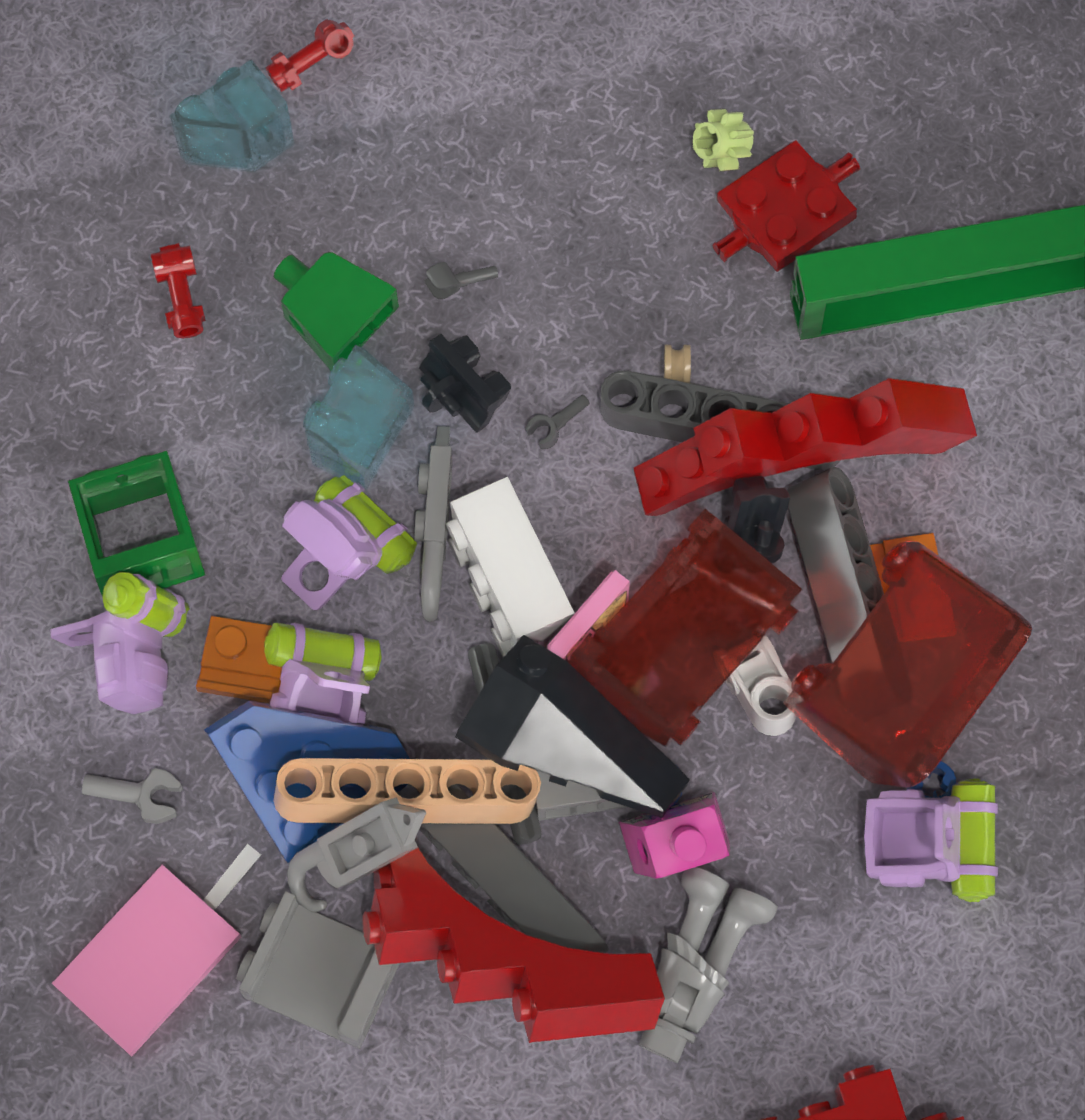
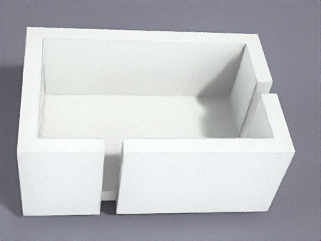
M505 477L451 501L453 520L446 523L451 536L448 539V543L460 568L469 565L468 572L473 582L469 586L480 611L484 612L490 609L492 612L490 617L494 628L491 629V632L503 657L523 635L547 649V645L575 614L509 478Z

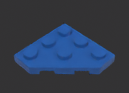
M253 701L246 702L204 729L287 863L290 862L297 852L313 844L318 838L344 823H297L288 821L280 816L275 809L274 793L278 772L284 764L299 758L410 759L396 734L390 729L372 725L367 727L343 722L341 719L302 711L298 713L273 708L268 704ZM295 783L286 787L287 792L296 798H306L313 794L312 790L305 784ZM351 783L340 787L342 793L349 798H361L367 794L358 784ZM400 784L394 787L395 792H398L408 784Z

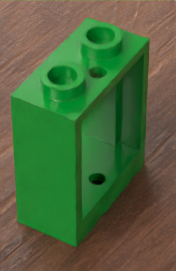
M167 451L154 455L140 456L134 461L105 470L91 471L82 477L68 481L93 573L102 598L107 581L119 572L139 574L163 589L206 576ZM167 493L179 535L105 557L94 515Z

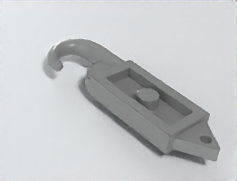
M445 426L437 427L436 443L431 445L430 463H420L418 493L427 494L426 511H416L415 541L424 542L421 573V607L423 617L427 622H434L438 616L443 561H446L448 535L446 523L449 521L452 447L450 446V427Z
M396 797L375 805L321 836L316 842L297 852L290 860L287 879L291 894L295 895L299 905L309 911L319 912L325 910L327 902L313 899L306 889L305 874L308 870L317 866L326 881L337 889L353 884L418 848L415 838L424 820L426 811L401 805Z

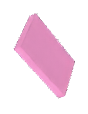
M161 865L52 984L132 1057L240 940L241 935L164 865Z

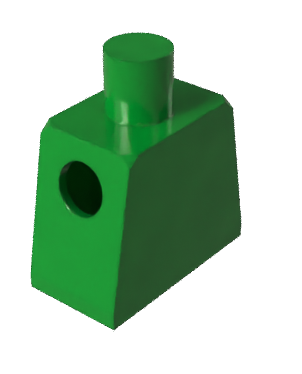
M333 252L324 253L311 268L293 254L288 255L281 261L274 272L273 277L289 290L281 300L284 318L334 374L340 371L399 308L396 288Z

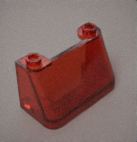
M706 508L689 525L687 529L690 532L688 538L685 537L677 547L674 546L663 564L605 627L601 626L595 632L593 638L589 635L572 653L568 661L639 731L664 747H667L673 740L680 746L683 745L701 723L695 715L771 630L780 635L799 612L792 604L799 596L802 588Z
M905 541L894 546L884 557L882 565L885 568L882 573V580L889 588L833 663H823L816 667L808 665L803 668L793 679L791 684L793 690L783 704L871 783L913 787L927 778L939 764L1031 636L1032 625L1016 609L921 543Z

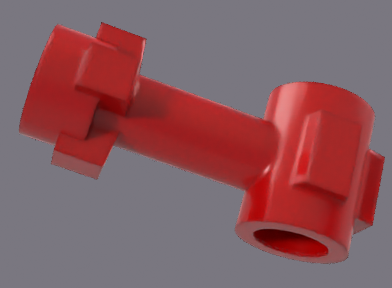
M326 19L318 24L313 42L289 58H286L282 52H279L271 58L273 63L265 67L280 92L287 88L294 90L302 84L298 75L327 55L342 59L350 54L353 48L354 34L344 22L337 23L336 21Z
M179 243L159 247L160 252L151 254L157 283L167 281L174 311L165 313L168 328L173 329L176 338L184 339L197 336L203 332L202 322L206 320L202 305L193 306L187 277L197 275L190 245L180 247Z

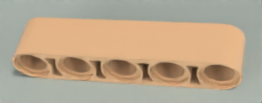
M299 758L290 760L279 770L274 793V804L280 816L291 822L346 823L375 805L397 797L401 805L426 811L422 823L513 824L522 822L533 811L540 792L541 781L535 769L520 765L518 771L500 766L492 760ZM295 783L305 784L312 790L313 794L306 798H296L287 792L286 787ZM345 784H358L367 794L361 798H349L342 793L340 787ZM400 784H409L414 786L420 795L412 799L402 798L395 792L394 787ZM455 784L465 785L472 791L473 796L468 799L456 798L448 791V787ZM510 784L517 785L523 789L526 797L518 800L511 799L503 793L501 788Z

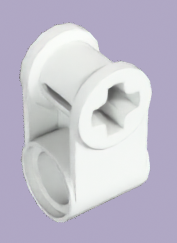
M760 630L752 635V641L728 653L722 650L715 653L714 660L728 688L737 696L754 727L765 735L777 736L787 732L795 722L798 694L783 669L772 643L765 633ZM770 698L779 699L787 706V710L778 715H771L764 712L760 704Z

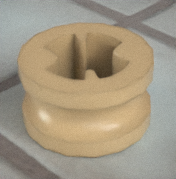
M665 345L664 378L690 383V345H683V348L680 350H674L671 345Z

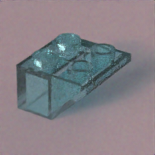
M249 60L240 67H232L223 72L213 86L200 95L195 94L185 98L176 107L175 112L170 115L180 157L186 164L256 172L295 144L287 102L252 60Z
M355 345L347 359L341 357L334 365L328 380V385L331 387L322 402L316 400L311 405L305 416L303 428L306 429L307 446H309L314 466L339 478L345 475L353 483H359L367 491L415 406L412 389L365 349Z

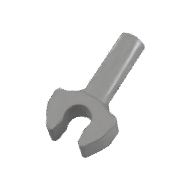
M154 768L147 779L140 783L86 774L83 780L82 794L134 803L141 810L144 822L159 824L176 818L177 813L172 807L154 804L152 802L153 794L160 789L181 792L183 787L166 770Z

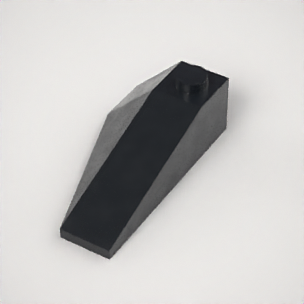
M525 635L518 640L496 665L455 738L500 766L518 771L519 766L523 765L550 774L549 782L566 787L569 780L596 789L602 799L660 818L666 814L690 781L667 756L569 662Z

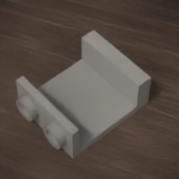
M285 891L280 903L272 902L265 912L259 930L265 935L257 952L249 950L239 967L236 980L242 982L239 990L247 1000L361 1049L400 963L379 965L374 944L367 945L364 933L317 912L305 909L298 904L295 895Z

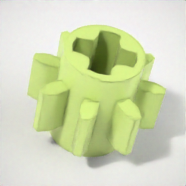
M726 109L708 110L707 117L709 122L695 123L693 150H695L700 158L704 159V168L718 167L720 171L737 170L739 168L738 158L751 157L752 155L750 151L753 146L754 132L746 122L742 121V112L728 113Z

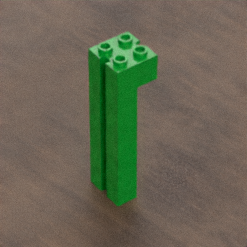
M1085 205L796 256L793 271L795 280H792L790 298L800 340L1085 289Z

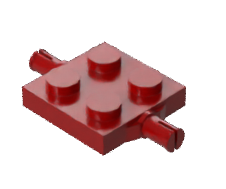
M797 140L793 141L717 193V201L731 217L735 230L718 242L713 243L714 251L717 255L720 254L721 260L725 262L728 258L748 246L750 249L763 255L776 272L780 271L792 263L796 256L805 254L857 218V208L840 190L838 184L860 170L858 161L848 152L826 168L815 162Z

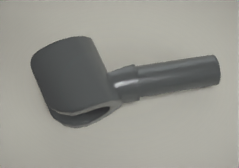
M440 262L427 270L428 278L425 279V284L435 298L445 299L468 284L498 278V271L496 266H490L468 272L463 271L454 275L446 262Z
M581 395L551 418L546 415L534 416L526 426L528 436L533 434L538 427L548 426L551 428L550 434L541 440L538 445L541 449L553 447L558 441L559 430L586 408L590 402L585 395Z

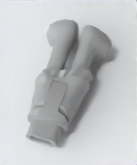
M698 867L685 870L682 873L681 883L689 897V905L679 934L667 933L668 949H661V961L657 974L665 999L655 1029L645 1030L639 1042V1046L675 1063H678L686 1043L693 1044L696 1036L690 1032L697 1034L710 1018L716 1005L725 996L723 990L728 986L729 982L724 977L732 956L747 929L754 925L767 924L774 918L778 909L775 903L759 894L742 888H734L729 896L716 935L703 959L697 952L708 925L729 888V884L719 876Z

